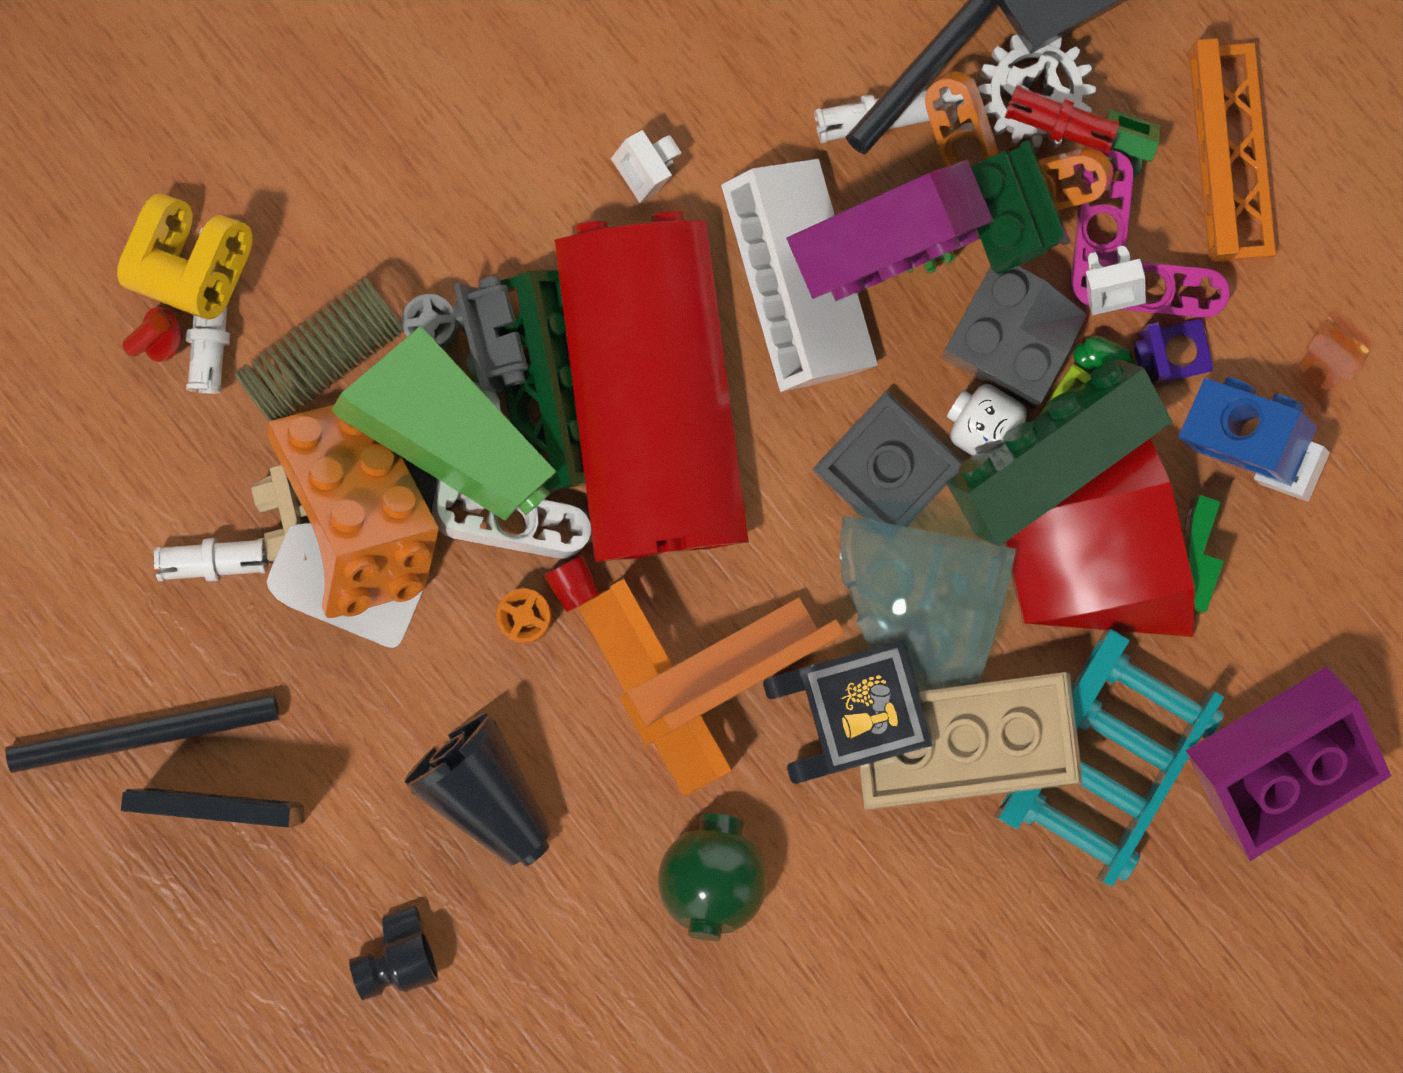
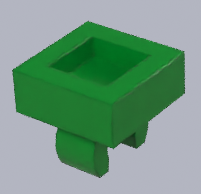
M1109 109L1106 119L1120 122L1115 139L1112 138L1110 150L1130 156L1132 159L1130 163L1133 167V178H1135L1141 171L1143 159L1150 162L1153 161L1159 145L1161 125Z

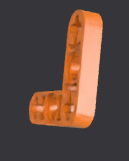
M948 72L940 76L927 90L925 105L945 167L963 162L958 156L955 146L957 139L961 137H970L979 143L982 148L981 161L998 154L999 151L975 82L969 76L960 72ZM948 87L952 95L961 94L964 101L957 107V113L952 103L943 104L941 97L948 91ZM958 117L960 123L968 118L971 119L972 123H965L953 131L949 128ZM1081 148L1039 159L1058 210L1098 199L1112 181L1113 167L1109 158L1094 148ZM1081 164L1084 165L1087 171H1096L1098 174L1091 183V187L1088 186L1085 179L1070 181L1063 188L1065 195L1062 194V179L1074 175L1081 167Z

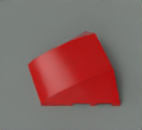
M1151 438L1004 542L1024 624L1096 630L1111 629L1122 632L1193 637L1195 587L1171 481Z

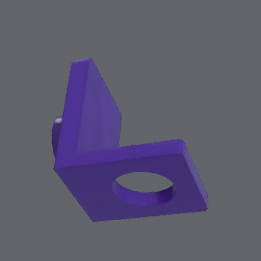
M1201 319L1161 328L1159 322L1148 324L1138 333L1139 341L1134 342L1137 366L1145 369L1153 385L1213 371V364ZM1182 335L1194 342L1197 353L1190 365L1176 366L1168 360L1165 349L1172 337Z

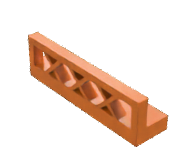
M1218 38L1196 40L1188 53L1209 263L1273 258L1276 256L1255 43L1219 46ZM1243 58L1245 80L1234 93H1231L1223 86L1220 59ZM1245 88L1247 105L1238 98ZM1231 105L1249 119L1250 133L1239 146L1228 139L1226 111ZM1250 141L1252 158L1243 151ZM1236 158L1254 172L1255 186L1244 200L1233 192L1231 164ZM1255 195L1258 212L1248 204ZM1241 212H1244L1259 225L1261 246L1239 247L1236 218Z
M622 579L609 586V590L577 608L623 690L627 693L672 668L673 665L627 583ZM701 716L653 742L684 797L732 771Z
M800 597L630 690L619 697L645 745L648 746L845 633L837 619L817 629Z

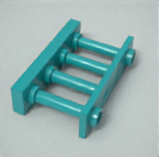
M1109 629L1102 633L1071 685L1076 730L1079 727L1087 731L1090 727L1160 769L1153 784L1143 798L1080 760L1083 784L1079 785L1132 816L1116 845L1045 803L1047 797L1040 793L1041 789L1007 793L994 818L1017 830L1022 821L1029 825L1033 821L1104 863L1105 865L1096 879L1113 887L1117 879L1125 882L1135 869L1141 857V853L1137 852L1135 848L1187 762L1186 750L1196 745L1201 737L1206 739L1214 734L1220 725L1224 712L1218 708L1224 697L1217 692H1206L1202 701L1198 704L1128 662L1130 656L1123 651L1130 640ZM1106 680L1112 684L1116 681L1121 682L1188 722L1172 751L1101 709L1102 703L1095 698Z

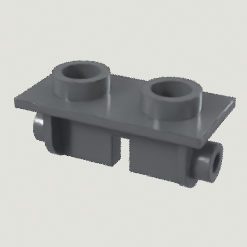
M498 276L478 281L480 290L460 283L455 284L454 287L458 301L454 303V313L459 327L467 334L471 353L467 355V364L473 380L480 385L481 390L496 393L506 392L504 385L505 387H511L526 382L524 372L528 371V365L519 333L513 332L499 336L498 328L516 323L507 285H501Z

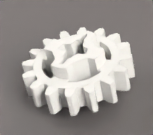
M1014 35L1010 40L1011 52L1008 53L998 46L993 50L991 56L997 67L984 64L980 75L990 81V84L980 85L978 90L982 99H989V103L984 106L987 117L995 116L997 119L992 133L994 136L1002 134L1005 130L1012 133L1010 138V147L1015 148L1022 138L1029 139L1035 152L1040 148L1044 138L1048 139L1053 148L1059 147L1062 143V138L1060 142L1049 139L1050 133L1013 119L1004 118L1007 109L1002 102L1001 94L1012 99L1011 96L1016 84L1022 86L1021 88L1029 90L1028 88L1032 86L1033 82L1037 81L1040 74L1044 73L1045 76L1041 83L1043 85V96L1060 102L1065 97L1075 101L1073 107L1090 113L1092 111V108L1081 102L1093 97L1096 92L1095 86L1083 84L1082 82L1090 74L1092 68L1090 65L1076 66L1074 61L1080 52V49L1077 47L1070 49L1066 53L1060 50L1062 37L1030 54L1020 37ZM1039 58L1037 64L1025 69H1020L1016 66L1010 68L1021 60ZM1057 66L1067 77L1070 89L1061 85L1055 71Z

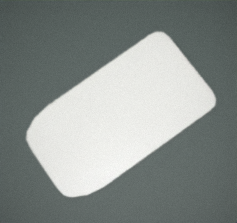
M311 523L295 524L289 528L267 579L268 589L277 600L285 605L390 648L398 646L402 641L423 592L421 591L417 596L405 602L391 601L368 608L356 616L347 617L343 615L336 618H327L322 609L325 587L323 562Z

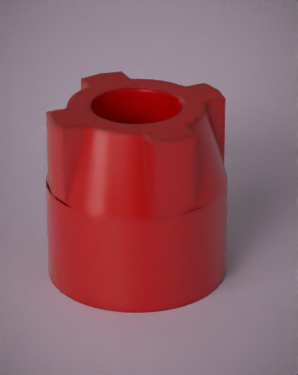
M583 555L544 575L552 592L563 604L566 612L600 595L596 589L594 576Z

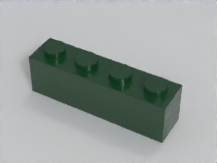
M1119 359L1100 365L1090 374L1091 379L1075 391L1065 392L1053 398L1048 403L1047 410L1031 422L1018 424L1008 430L1003 436L1004 442L987 453L977 454L967 459L960 466L959 473L946 481V484L975 535L999 547L1172 423L1145 369Z

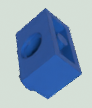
M1226 377L1224 384L1204 378L1178 437L1196 453L1292 486L1317 429V426L1303 413L1305 406L1281 394H1274L1272 400L1255 395L1256 389L1231 377ZM1253 418H1259L1257 428L1251 434L1241 436V430L1245 423Z

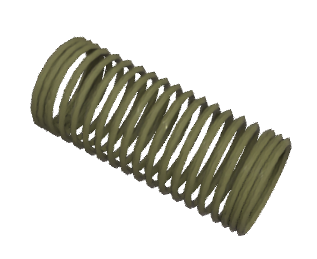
M362 276L361 280L353 283V288L363 304L350 289L345 288V294L354 308L342 295H337L338 301L350 319L333 300H330L329 304L341 323L326 306H322L321 310L334 330L318 312H314L315 319L328 338L311 318L306 317V323L321 345L303 324L298 323L299 330L317 356L294 329H291L290 333L308 360L287 335H283L282 339L301 367L279 341H275V346L295 375L271 347H267V352L288 382L265 354L259 352V357L281 389L259 362L254 358L251 359V363L275 397L248 364H244L243 368L239 367V371H235V377L268 421L291 416L288 406L293 411L299 412L297 402L302 406L307 405L304 395L308 399L314 400L315 396L311 388L317 394H322L320 384L330 389L327 377L332 382L338 383L334 370L341 377L346 376L342 365L347 370L353 371L354 367L349 358L356 365H361V360L356 351L362 358L369 360V354L363 344L373 354L377 353V349L372 340L380 348H384L385 344L378 332L388 342H392V339H396V336L404 333L402 324L366 277Z

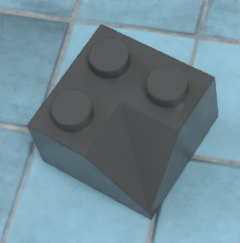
M990 266L940 358L1035 409L1043 401L1067 357L1087 314L1047 281L1020 266L999 275Z

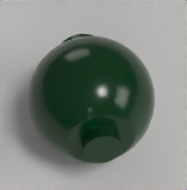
M716 813L703 814L700 817L699 830L689 831L681 835L670 845L663 856L658 872L659 894L669 915L681 926L689 928L688 935L690 937L706 941H718L721 939V934L734 932L750 922L764 902L768 885L766 865L757 847L742 836L744 822L739 818Z

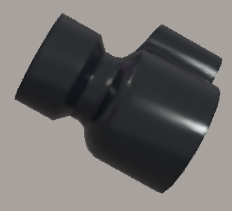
M416 905L383 916L384 947L380 955L374 956L366 953L349 959L353 982L363 1001L382 995L385 987L393 986L401 992H408L438 982L436 963L424 933L421 917Z

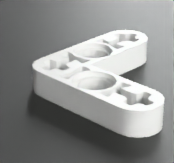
M473 382L480 389V385ZM481 390L500 411V402L496 392ZM436 480L432 516L439 527V531L448 537L554 558L572 557L589 541L591 523L587 515L572 505L543 500L528 515H525L518 509L526 522L524 532L519 535L505 533L498 524V516L488 511L485 519L486 529L480 528L484 517L468 515L462 523H457L454 521V513L446 510V508L452 506L456 499L463 501V510L480 514L484 507L442 481ZM538 514L543 515L539 526L556 528L562 520L568 522V530L577 533V536H573L565 544L560 542V533L544 529L538 535V539H534L533 535L539 523Z

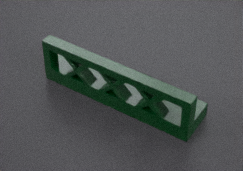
M558 270L527 271L500 281L501 285H507L508 293L517 290L520 312L516 323L498 328L499 336L513 332L519 333L521 344L528 348L531 361L526 374L524 373L526 382L511 387H505L504 385L509 419L511 424L539 454L543 450L549 455L550 465L556 471L553 478L549 479L544 485L549 492L569 487L586 486ZM531 397L539 402L541 417L536 427L529 422L527 412Z

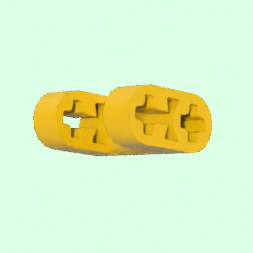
M155 194L146 201L141 209L122 252L117 267L119 283L125 289L203 319H214L227 306L248 259L253 239L251 229L246 223L227 216H214L203 227L189 260L179 257L192 226L193 214L191 207L185 201L169 195Z

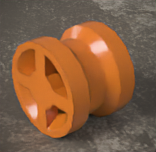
M526 588L515 589L506 594L499 602L496 611L497 625L501 632L510 640L522 644L535 643L543 638L549 631L553 619L551 607L547 600L536 591Z

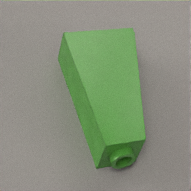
M421 326L344 390L332 408V411L341 420L505 521L518 509L525 515H528L550 494L544 485L556 471Z

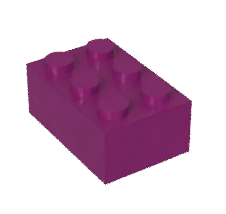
M968 160L925 174L788 236L786 239L812 299L831 292L836 302L979 240L980 237L976 229L993 222V219Z
M1328 666L1186 750L1187 756L1222 827L1250 861L1392 777L1359 700Z

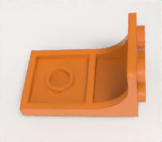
M334 405L268 421L266 433L312 525L319 545L325 579L322 609L327 618H336L343 615L352 617L374 606L391 601L405 602L417 596L426 587L439 530L402 457L338 418L332 411Z

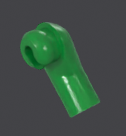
M1100 335L1087 337L1085 343L1078 344L1073 352L1076 365L1086 372L1106 362L1117 361L1118 359L1136 365L1131 352L1126 347Z

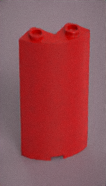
M682 211L654 214L651 216L652 222L610 228H608L606 221L584 222L575 225L576 234L554 240L595 562L635 560L670 552L712 550L749 542L707 220H684Z

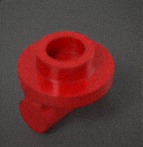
M164 307L152 308L146 313L143 323L123 340V349L128 355L133 357L146 352L153 361H169L174 357L181 344L182 329L176 317L169 309Z

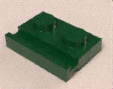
M1028 140L1020 143L1021 147L1008 153L1006 150L970 166L993 219V222L977 228L991 268L997 275L1048 253L1047 250L1059 244L1064 246L1070 243L1035 149Z

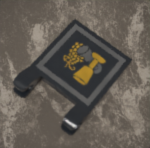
M905 639L769 677L763 681L768 699H776L804 690L807 694L823 753L803 758L787 765L789 778L794 784L935 745Z

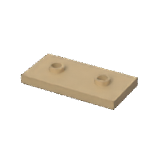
M1063 672L922 691L920 695L935 745L860 766L864 809L866 810L1083 784L1070 674Z

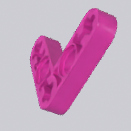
M1110 150L1106 156L1109 159H1113L1114 169L1122 170L1121 181H1113L1111 183L1109 198L1120 197V208L1118 209L1106 204L1089 206L1088 203L1078 205L1070 281L1071 290L1075 297L1085 305H1089L1087 288L1081 285V280L1083 276H1086V271H1089V254L1096 252L1099 264L1102 267L1118 264L1117 247H1126L1133 185V167L1126 156L1114 150ZM1083 167L1081 179H1085L1089 187H1091V183L1095 180L1093 178V171H1087ZM1104 212L1114 218L1117 231L1115 237L1110 242L1096 244L1087 235L1086 227L1093 215ZM1141 262L1144 273L1155 272L1162 277L1165 285L1164 293L1154 303H1144L1118 310L1212 317L1220 313L1227 305L1230 296L1229 285L1225 277L1211 269ZM1173 274H1183L1179 285L1193 287L1200 286L1202 277H1209V286L1216 288L1218 291L1216 299H1208L1205 308H1198V299L1191 296L1178 295L1180 306H1170L1176 291Z

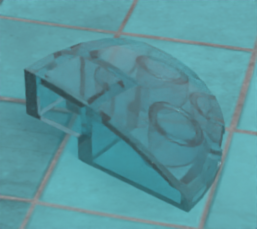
M843 516L840 533L842 581L844 586L850 589L852 600L858 613L856 623L871 648L905 639L920 692L979 684L999 623L1016 549L1003 546L998 547L994 544L920 529Z

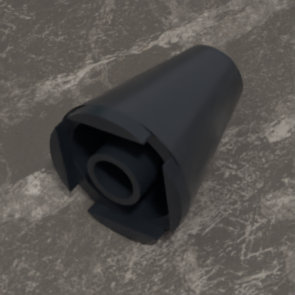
M481 713L448 735L451 740L437 751L433 747L412 768L404 782L413 795L509 866L521 862L526 867L538 860L548 850L549 844L546 839L550 835L551 829L496 721H493L487 713Z

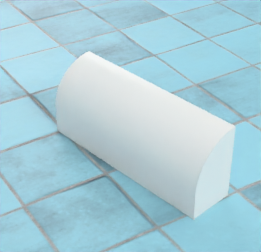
M819 159L752 168L723 183L721 187L780 392L832 381L877 366V360L858 294H852L836 302L831 292L812 299L786 239L788 236L835 216Z

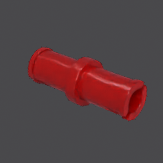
M1016 84L1011 96L1012 102L1009 101L1004 118L1013 119L1050 133L1049 139L1060 142L1061 138H1065L1097 149L1108 155L1112 146V138L1115 139L1119 127V121H1112L1073 107L1075 101L1064 97L1062 102L1021 88L1022 86Z

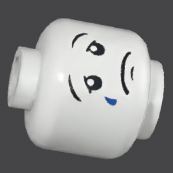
M991 384L980 386L973 395L963 390L947 415V418L955 422L950 433L951 441L954 445L972 456L987 453L1004 442L1003 436L1008 430L1025 422L1027 410L1022 403Z

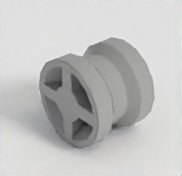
M434 294L420 295L410 301L403 312L402 326L407 337L417 329L416 327L421 326L443 350L454 343L458 335L459 325L454 309L446 299Z

